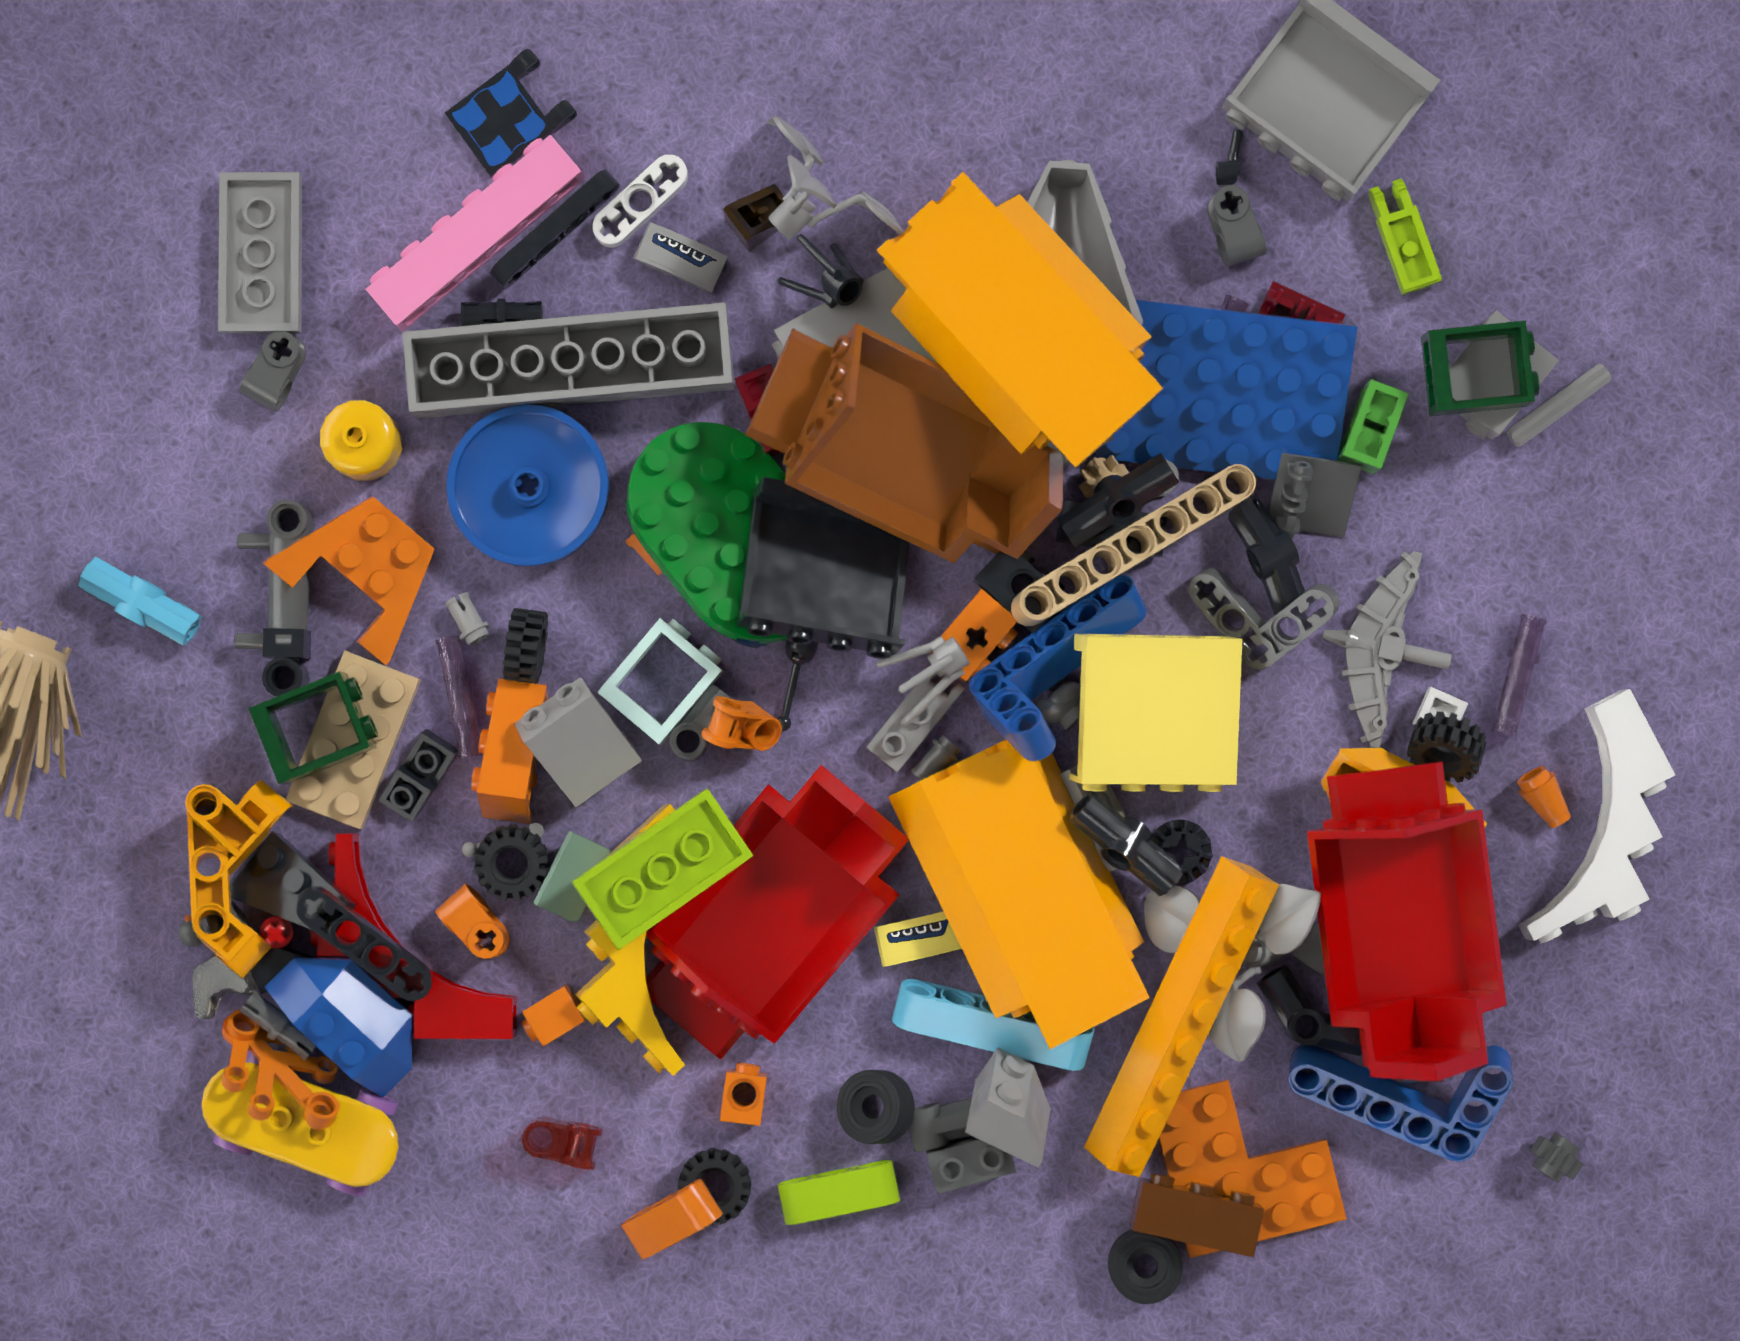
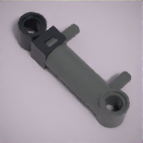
M288 499L279 501L268 511L267 525L270 533H239L237 535V546L239 549H270V556L277 554L295 541L313 532V515L309 509L296 501ZM289 512H297L300 519L299 525L295 530L285 532L282 526L284 516ZM310 568L293 588L269 569L268 628H264L263 634L237 633L234 636V646L236 649L263 650V657L274 659L264 668L262 676L265 688L274 696L282 695L310 683L309 671L299 661V659H311L312 631L308 630ZM290 667L295 673V682L290 688L283 689L278 683V676L281 670Z

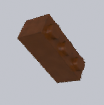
M1151 1173L1150 1179L1139 1177L1129 1223L1133 1231L1254 1258L1264 1208L1259 1203L1254 1202V1195L1231 1190L1230 1197L1214 1193V1186L1199 1182H1191L1190 1188L1174 1185V1177L1159 1173Z

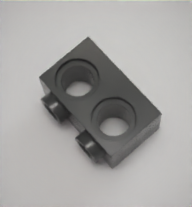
M973 1136L926 1151L937 1194L1017 1173L1011 1154Z

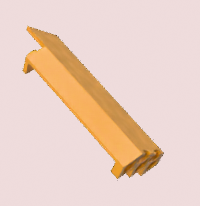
M1005 739L888 796L995 1018L1010 1012L1013 1018H1017L1031 1011L1049 1049H1052L1150 998L1131 960L1135 957L1132 950L1143 944L1144 940L1110 870L1104 866L1092 839L1069 820V814L1075 805L1060 776L1062 772L1053 754L1051 753L1042 760L1028 761Z

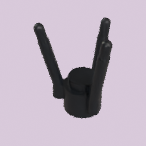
M799 234L797 240L826 269L821 277L824 292L783 277L778 278V284L823 301L830 308H834L837 303L841 306H847L855 302L862 292L864 279L854 271L837 244L832 243L830 249L841 266L834 265L803 234Z

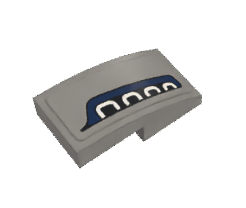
M649 222L633 259L667 276H674L706 293H712L728 256L677 232Z

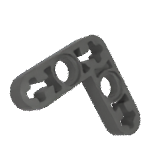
M1206 568L1191 580L1189 585V594L1193 602L1222 636L1242 639L1241 637L1253 628L1255 632L1245 641L1242 639V660L1250 668L1256 670H1264L1274 664L1329 621L1338 611L1340 605L1336 590L1326 584H1315L1267 622H1264L1228 577L1218 569ZM1212 581L1216 588L1213 592L1206 594L1202 588L1205 584ZM1227 597L1229 601L1218 610L1215 605ZM1324 598L1327 604L1323 608H1319L1308 618L1304 611L1314 603L1315 599ZM1229 609L1239 611L1244 617V627H1231L1226 621V611ZM1284 617L1294 619L1299 625V635L1291 637L1283 633L1280 628L1281 619ZM1265 644L1268 648L1265 654L1256 655L1254 649Z

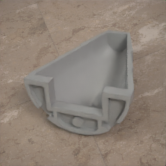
M1049 160L1028 200V204L1142 326L1143 319L1125 272L1126 265L1111 230L1112 220L1090 164L1077 163L1073 160Z

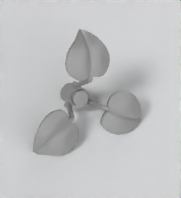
M774 115L767 121V124L777 126L785 137L801 150L805 162L803 164L791 154L787 157L793 186L783 197L784 201L768 217L770 222L786 238L791 240L806 224L812 229L819 221L854 204H859L871 210L878 218L896 231L898 236L904 233L894 215L882 203L865 191L836 204L826 187L818 179L814 178L810 172L814 161L819 166L824 163L813 144L784 119ZM812 194L831 207L813 216L811 213L816 207L808 197Z
M1279 884L1259 927L1260 931L1255 935L1243 960V963L1249 966V969L1233 981L1208 1034L1215 1046L1228 1057L1236 1061H1245L1248 1053L1259 1040L1265 1025L1266 1015L1263 1002L1255 992L1249 989L1238 990L1239 986L1253 975H1259L1261 967L1276 965L1280 961L1282 954L1293 952L1303 943L1315 921L1321 898L1320 892L1288 884ZM1173 886L1165 895L1158 896L1154 891H1151L1146 896L1144 915L1147 933L1153 944L1160 950L1176 953L1200 902L1199 897L1195 893L1184 887Z

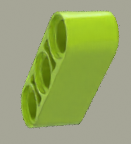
M881 1160L789 1179L777 1184L786 1225L800 1224L883 1207L900 1201L892 1160Z

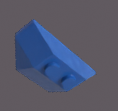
M293 957L265 985V989L298 1030L352 1080L381 1097H384L412 1069V1014L370 974L350 958Z

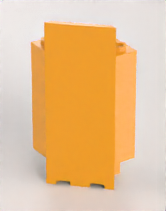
M962 172L951 182V186L939 201L934 202L931 200L907 222L909 226L904 233L891 240L888 239L877 249L884 258L883 263L907 288L891 312L1021 455L1035 445L1040 450L1052 442L1072 465L1077 467L1163 389L1139 362L1145 356L1141 349L1152 336L1020 194L996 207L974 182Z

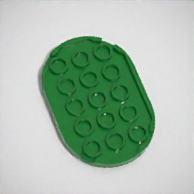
M694 422L676 426L658 435L645 447L629 476L626 507L631 527L638 541L701 620L717 632L735 640L740 638L749 641H759L760 644L787 639L788 636L772 634L768 637L754 636L747 632L748 629L736 627L754 489L763 477L785 481V473L770 454H765L763 447L758 442L735 428L711 422Z

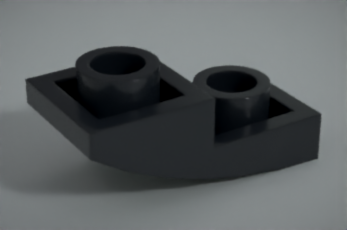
M426 728L421 732L403 765L397 768L381 795L379 802L412 823L430 799L460 750Z

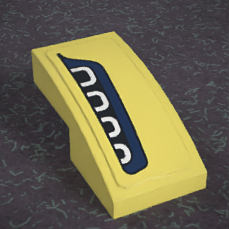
M944 911L874 927L882 967L962 949Z

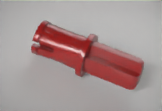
M273 916L262 924L260 936L271 948L278 949L290 942L293 936V928L288 920L280 916Z

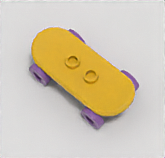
M249 1049L245 1062L249 1077L246 1087L242 1091L230 1092L223 1087L221 1081L225 1068L219 1070L209 1080L204 1089L201 1103L203 1117L208 1127L215 1133L213 1142L227 1150L251 1155L253 1151L326 1177V1184L356 1196H364L367 1187L380 1181L388 1174L396 1161L399 1148L398 1134L393 1122L387 1115L395 1114L398 1101L388 1096L381 1097L373 1091L360 1089L357 1099H353L302 1080L313 1093H330L339 1102V1111L333 1125L323 1130H315L306 1123L303 1116L304 1108L274 1077L272 1096L275 1100L272 1115L266 1120H256L248 1114L247 1108L251 1096L255 1093L259 1060ZM230 1076L234 1080H240L237 1076ZM256 1104L260 1108H267L263 1104Z

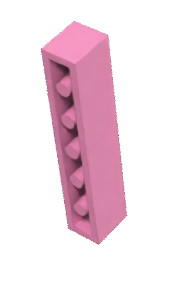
M551 135L544 140L538 138L530 143L523 151L525 156L512 166L509 163L500 168L492 178L494 182L483 191L477 189L463 200V208L452 217L446 215L439 219L432 226L431 231L433 233L421 243L417 240L408 245L401 252L400 256L402 259L391 268L388 266L381 268L371 277V285L365 290L402 332L585 180L579 167Z

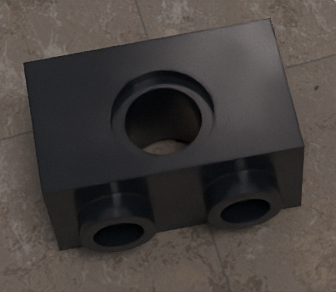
M1025 550L1018 559L999 551L974 578L973 582L1012 614L1011 603L1016 596L1011 589L1012 580L1018 576H1025L1034 583L1044 576L1032 566L1036 560L1028 551ZM1059 582L1060 589L1063 591L1065 587ZM1033 596L1025 598L1026 609L1032 614L1039 615L1041 604L1038 599ZM1046 620L1034 626H1024L1020 623L1018 624L1023 629H1025L1029 634H1032Z

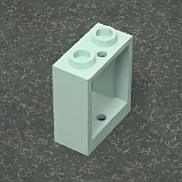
M661 618L597 692L659 745H662L668 739L673 729L684 720L708 688L723 674V671L717 666L722 660L704 644L699 650L686 640L691 633L676 620L672 619L667 624ZM662 634L707 670V673L663 725L618 688Z

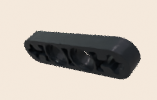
M606 169L594 175L508 251L492 267L490 273L503 288L514 284L617 192L620 184Z
M312 886L300 893L296 907L298 918L315 933L400 997L408 1001H417L429 993L432 985V976L429 968L422 961L327 889ZM318 898L323 899V909L331 916L335 909L340 911L333 918L329 929L323 927L327 923V918L320 912L316 911L312 915L307 914L308 904L305 902L307 899L314 902ZM344 921L356 923L360 928L358 938L351 942L341 940L336 934V929L340 923ZM376 946H386L392 951L393 958L385 966H376L369 960L370 951ZM401 958L406 961L402 964L403 971L411 976L417 972L421 973L420 981L422 986L420 988L415 985L411 986L410 989L405 988L406 979L398 971H396L394 978L388 976L397 968Z

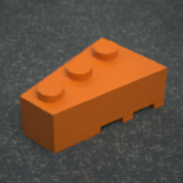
M498 678L496 692L490 691L488 694L486 715L491 716L489 730L482 729L479 753H484L482 766L474 768L471 790L477 793L483 818L531 824L532 812H530L529 803L532 787H536L538 775L535 774L538 759L524 743L515 723L528 710L540 706L549 699L547 685Z

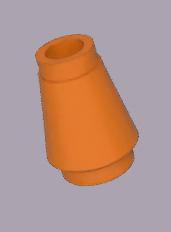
M1539 766L1528 771L1518 779L1519 794L1547 822L1550 828L1558 827L1570 819L1571 814L1568 811L1554 772H1548L1545 766Z

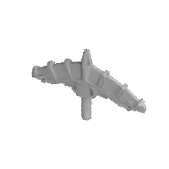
M1404 551L1400 555L1403 561L1385 578L1379 576L1376 579L1379 586L1364 605L1357 604L1355 609L1359 611V614L1349 630H1324L1322 638L1345 648L1347 670H1341L1342 677L1348 676L1354 704L1348 705L1349 710H1356L1365 736L1360 737L1361 742H1368L1372 748H1380L1384 728L1387 726L1386 718L1389 709L1386 697L1388 686L1391 683L1392 670L1398 667L1402 660L1448 670L1451 662V654L1405 644L1406 639L1402 625L1406 615L1404 612L1407 602L1414 593L1416 581L1419 579L1418 572L1422 553L1419 552L1408 554Z

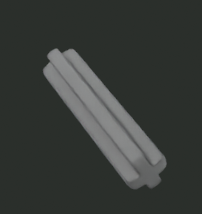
M1602 364L1592 367L1506 431L1509 440L1516 447L1523 446L1609 383L1612 379L1609 371Z

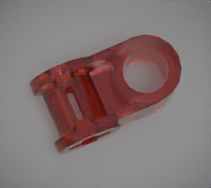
M537 1117L527 1124L522 1134V1145L524 1150L535 1158L559 1162L574 1168L594 1170L596 1163L592 1159L597 1137L602 1135L603 1128L581 1122H567L549 1117ZM544 1127L551 1132L552 1143L546 1147H538L531 1141L530 1132L534 1128ZM581 1137H583V1138H584L583 1147H582L581 1153L579 1154V1153H578L579 1144H580Z

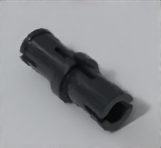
M497 298V302H461V326L543 319L542 301L506 302V298Z

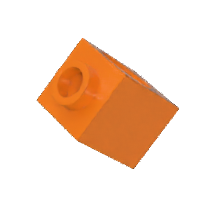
M567 984L522 1011L526 1019L521 1023L532 1042L539 1040L542 1046H545L587 1019L576 1008L580 1003Z
M736 1063L735 1069H727L720 1121L761 1125L768 1074L759 1073V1065ZM741 1082L751 1084L755 1088L756 1098L750 1103H740L733 1095L735 1085Z

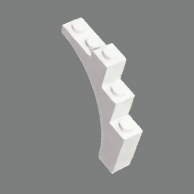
M1630 689L1619 690L1585 708L1597 738L1602 764V804L1597 829L1584 861L1567 886L1543 909L1518 924L1523 936L1527 940L1535 941L1538 939L1540 943L1548 942L1562 934L1560 927L1572 921L1579 925L1598 915L1597 908H1600L1604 917H1618L1619 921H1622L1641 911L1639 905L1649 900L1627 855L1630 854L1632 859L1643 856L1654 849L1652 845L1654 841L1662 838L1640 793H1643L1644 797H1649L1662 791L1667 787L1665 780L1675 776V773Z

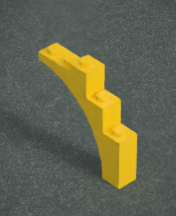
M663 804L611 853L674 811V807L671 804ZM596 920L584 931L590 938L585 945L601 962L606 958L611 962L575 994L582 1002L576 1008L592 1026L599 1021L607 1028L618 1018L621 1022L616 1025V1028L631 1044L638 1040L647 1049L643 1058L658 1074L665 1069L674 1076L685 1064L666 1040L652 1009L645 980L644 943L646 931L618 950Z

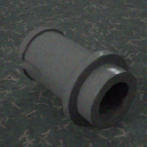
M943 735L938 741L934 738L932 742L935 745L916 767L912 768L911 772L920 780H923L946 769L953 760L957 762L959 759L956 756L961 750Z

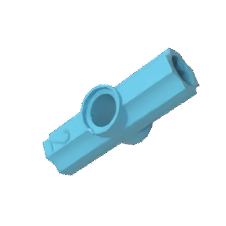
M94 557L86 565L80 576L78 586L84 589V591L116 607L114 610L127 619L143 627L149 626L183 646L188 644L200 627L203 616L199 615L196 611L166 596L167 592L136 575L132 577L98 557Z

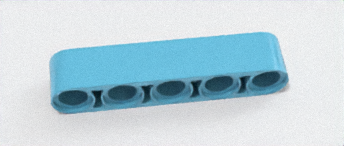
M906 979L901 982L892 1016V1022L897 1027L906 1031L992 1052L1000 1048L1025 1060L1072 1071L1084 1068L1095 1031L1093 1027L1049 1049L1031 1011L1017 1018H1013L1011 1012L995 1018L984 995L918 979Z

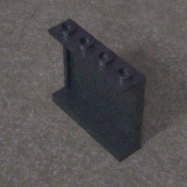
M763 477L754 489L736 627L748 629L747 632L754 636L768 637L772 634L788 636V641L797 644H809L815 641L827 644V648L834 651H850L852 648L866 651V654L873 658H890L905 643V639H899L910 542L785 484L783 480Z

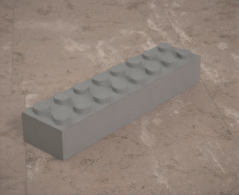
M725 302L402 332L409 413L416 419L495 412L502 408L516 405L552 407L735 390L728 310Z

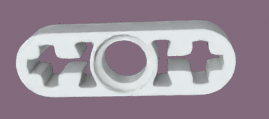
M670 154L659 157L595 216L592 225L594 235L599 243L610 248L622 245L676 196L688 181V172L683 160ZM666 166L672 169L677 166L679 168L676 172L678 180L673 183L668 179L660 185V191L665 194L658 197L655 189L646 181L652 178L656 185L663 177L662 167ZM637 191L649 193L652 197L651 206L643 212L634 211L629 206V200L633 193ZM623 205L625 212L635 221L629 224L625 218L618 225L620 231L618 236L615 237L611 233L603 236L602 233L605 231L602 223L607 219L611 223L618 220L622 215L617 208Z

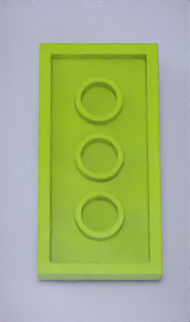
M705 788L572 880L571 883L616 949L620 950L753 857V854L709 789Z

